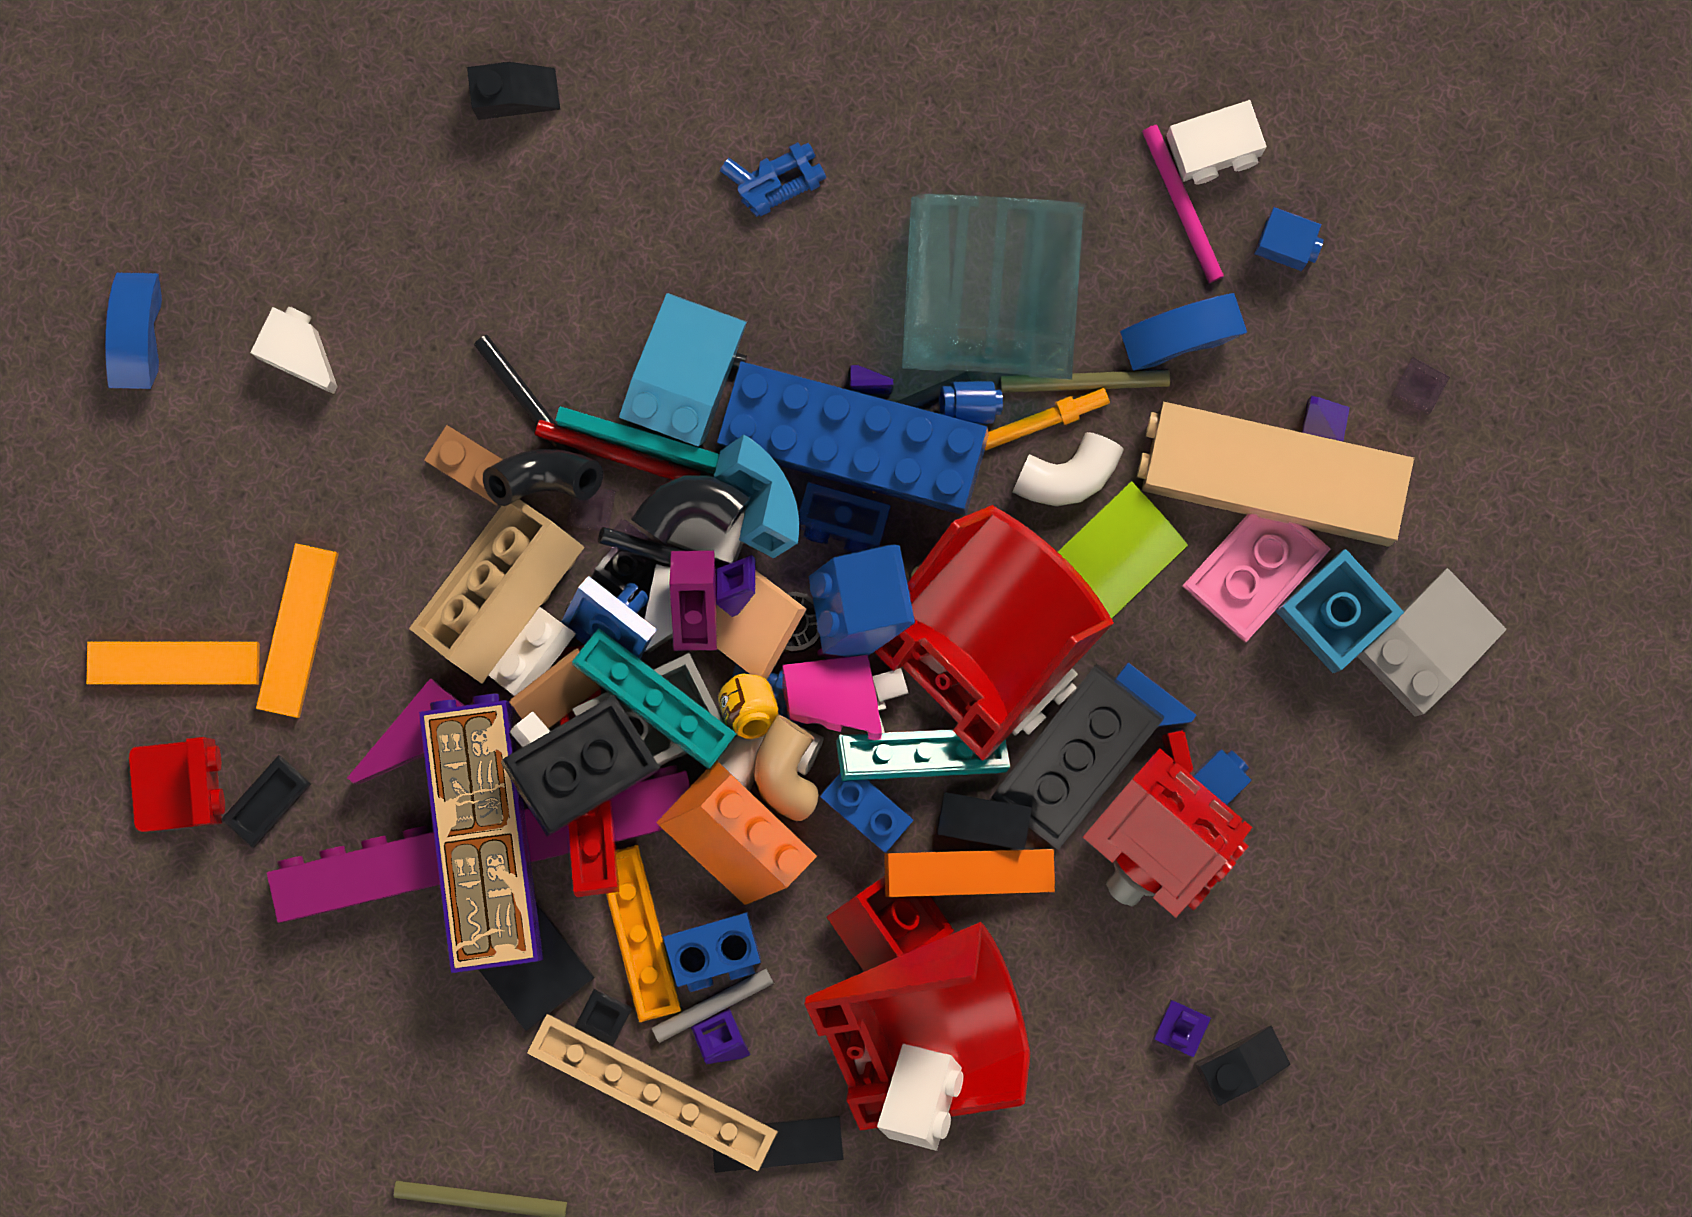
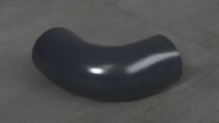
M539 449L521 452L486 468L483 472L484 488L488 496L500 506H507L526 495L543 491L561 492L585 501L597 493L603 480L602 466L598 461L580 454L558 449Z
M685 475L661 484L643 501L631 520L665 544L683 521L690 518H702L726 534L737 522L747 507L750 498L732 485L711 476Z

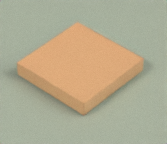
M755 570V594L738 615L731 617L717 605V649L750 675H758L767 680L803 617L806 608Z

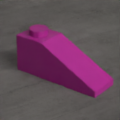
M429 679L347 779L354 784H362L424 757L419 712L431 710L430 703L436 701L456 700L457 707L465 705L437 681Z

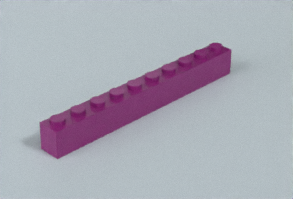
M678 765L661 768L653 774L654 779L639 782L612 798L615 842L664 831L656 822L691 787L689 772H679ZM530 809L524 810L531 863L570 853L568 825L547 837ZM428 825L402 831L404 839L388 843L386 836H380L361 841L362 849L346 853L344 846L319 851L320 859L304 863L303 856L277 861L279 869L266 872L277 922H288L440 885L434 832L429 833Z

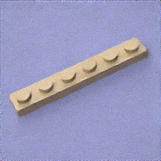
M549 1014L546 1015L527 1054L756 1171L760 1170L778 1133L777 1130Z

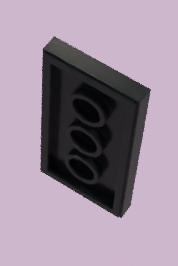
M1095 664L991 798L998 802L1032 807L1029 827L1059 850L1163 721L1164 716L1098 664Z

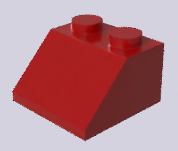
M885 875L826 916L864 972L949 936L954 932V929L930 896L886 897Z

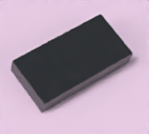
M278 755L221 820L252 848H255L312 783L282 756Z

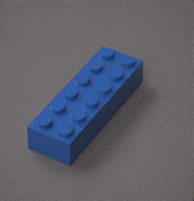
M741 361L717 443L721 449H724L742 435H745L760 445L774 459L778 466L966 516L989 433L987 426Z

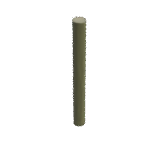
M1169 370L1001 376L1002 393L1170 387Z
M396 1181L394 1187V1198L541 1217H566L568 1202L404 1181Z

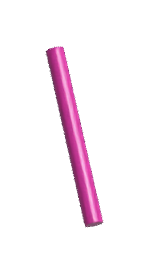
M1158 125L1144 129L1142 131L1143 136L1208 283L1223 278V272Z

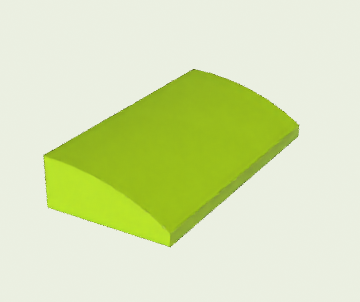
M1131 481L1070 539L1058 553L1083 577L1098 596L1110 617L1113 618L1188 544L1154 504Z

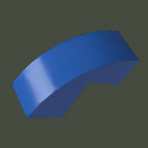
M116 273L110 292L106 320L105 349L108 388L151 389L157 376L159 358L154 322L162 303L159 273Z
M1234 293L1191 303L1148 318L1120 331L1133 371L1160 365L1186 352L1214 348L1248 333Z

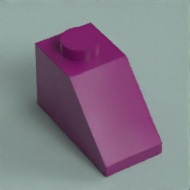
M714 550L671 551L669 585L674 651L717 650Z

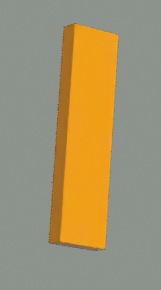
M295 543L256 709L300 718L338 559L337 552Z
M87 642L86 684L259 685L260 643Z
M639 845L616 850L619 892L607 893L606 895L639 1022L680 1012L681 1007Z

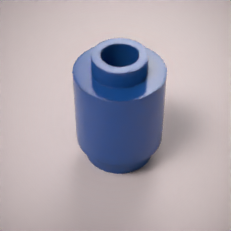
M992 381L951 382L950 386H941L939 411L942 415L976 424H993L995 415L1002 414V391L995 390Z

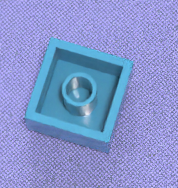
M1344 549L1276 610V613L1332 673H1336L1347 666L1395 622L1404 611L1357 560Z

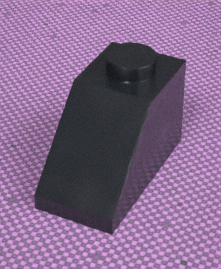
M515 62L467 67L471 106L478 120L560 110L555 68Z
M1272 1025L1194 1063L1213 1102L1218 1106L1259 1087L1291 1065Z

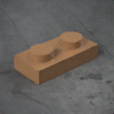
M446 425L424 461L494 505H498L488 496L484 488L483 472L486 468L503 459Z

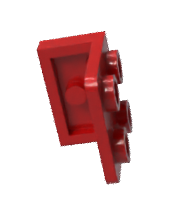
M206 737L188 738L186 742L140 746L130 750L129 764L134 824L138 831L150 832L222 824L221 814L225 812V797L222 788H219L218 771L221 770L222 761L220 749L218 746H215V739Z

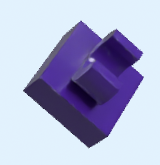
M1170 999L1153 1039L1194 1057L1211 1018Z

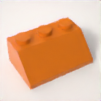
M717 760L656 822L744 905L787 888L817 857Z

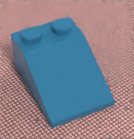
M667 293L633 374L619 418L699 447L706 441L747 322Z

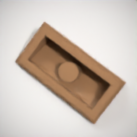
M578 648L574 649L510 699L509 703L519 721L531 712H534L549 729L570 713L573 708L579 706L600 689L601 686L571 664L580 652Z

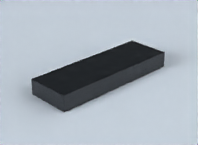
M840 1115L763 1123L777 1130L778 1133L761 1168L844 1160ZM712 1148L715 1173L752 1169Z

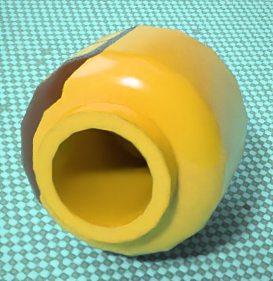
M750 674L736 675L721 688L718 694V704L724 724L737 733V736L745 739H755L765 735L778 716V706L772 686L761 676Z

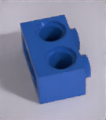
M840 773L820 796L884 853L890 849L913 822L910 816L868 780L842 781Z
M748 912L663 937L676 985L680 987L687 984L689 992L713 986L712 977L724 973H729L730 980L754 974L753 965L762 962ZM738 935L745 940L747 951L743 958L733 960L724 954L723 942L728 936ZM696 947L704 953L705 965L700 971L692 972L683 966L682 954L687 948Z

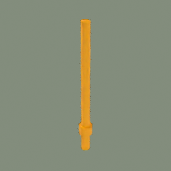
M1102 388L1076 399L1069 396L1056 401L1055 407L989 431L985 451L1060 422L1063 425H1067L1080 420L1079 415L1110 404L1106 390Z

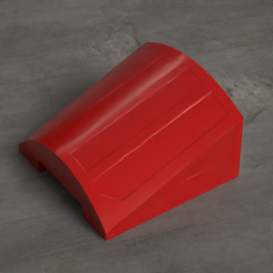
M991 505L959 518L950 524L907 583L915 623L880 647L875 653L893 671L903 667L958 722L953 732L983 761L1000 746L1114 622L1092 588L1065 558L1024 524Z
M982 922L805 998L804 1004L818 1036L826 1035L848 1085L846 1100L860 1131L878 1128L877 1125L903 1044L951 1055L962 1067L963 1085L960 1094L952 1099L948 1112L951 1117L1018 1107L1025 1104L1030 1063V1049L1026 1027L1005 961L993 937Z

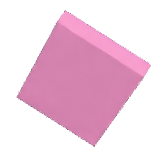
M1248 513L1182 587L1246 643L1331 550L1306 526L1265 519Z

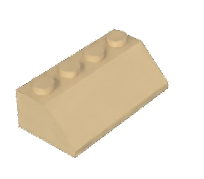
M520 499L507 506H501L409 629L446 659L482 684L539 607L548 600L551 591L566 571L574 565L577 557L585 547L551 520Z

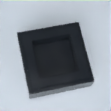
M594 988L574 1028L613 1047L633 1007Z

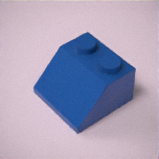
M888 545L834 557L809 576L810 592L813 597L817 619V630L824 654L845 657L869 656L915 623L899 545Z

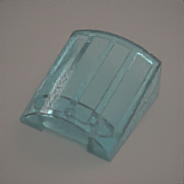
M918 193L912 196L902 368L1029 375V377L1072 380L1087 203L953 194Z

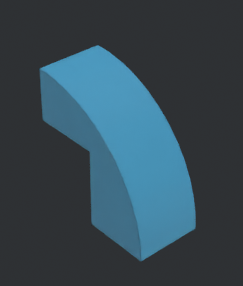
M742 435L720 451L714 478L732 485L750 498L746 507L739 540L774 559L798 544L799 515L797 504L789 482L778 464L760 445L749 437Z

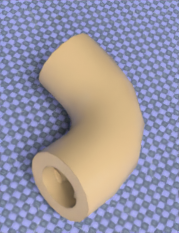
M778 715L766 732L757 751L754 778L763 801L777 813L794 821H802L812 814L819 796L815 784L800 777L797 773L801 758L813 742L814 737L796 723Z

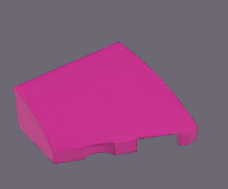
M868 655L783 665L782 688L789 720L805 724L819 723L827 729L841 732L843 726L868 731V739H882L880 715Z

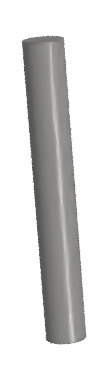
M764 969L652 1027L653 1033L658 1042L661 1043L774 984L768 970Z

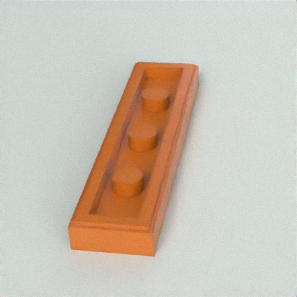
M1054 849L884 854L886 897L1055 892Z

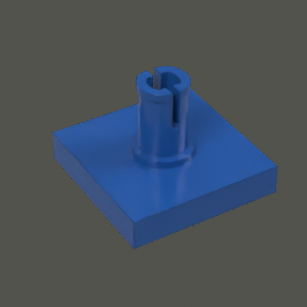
M589 576L578 587L561 621L562 624L576 633L574 637L584 645L599 628L639 659H641L657 629L637 614L648 603V595L641 590L630 602L638 589L637 585L633 583L627 584L616 598Z

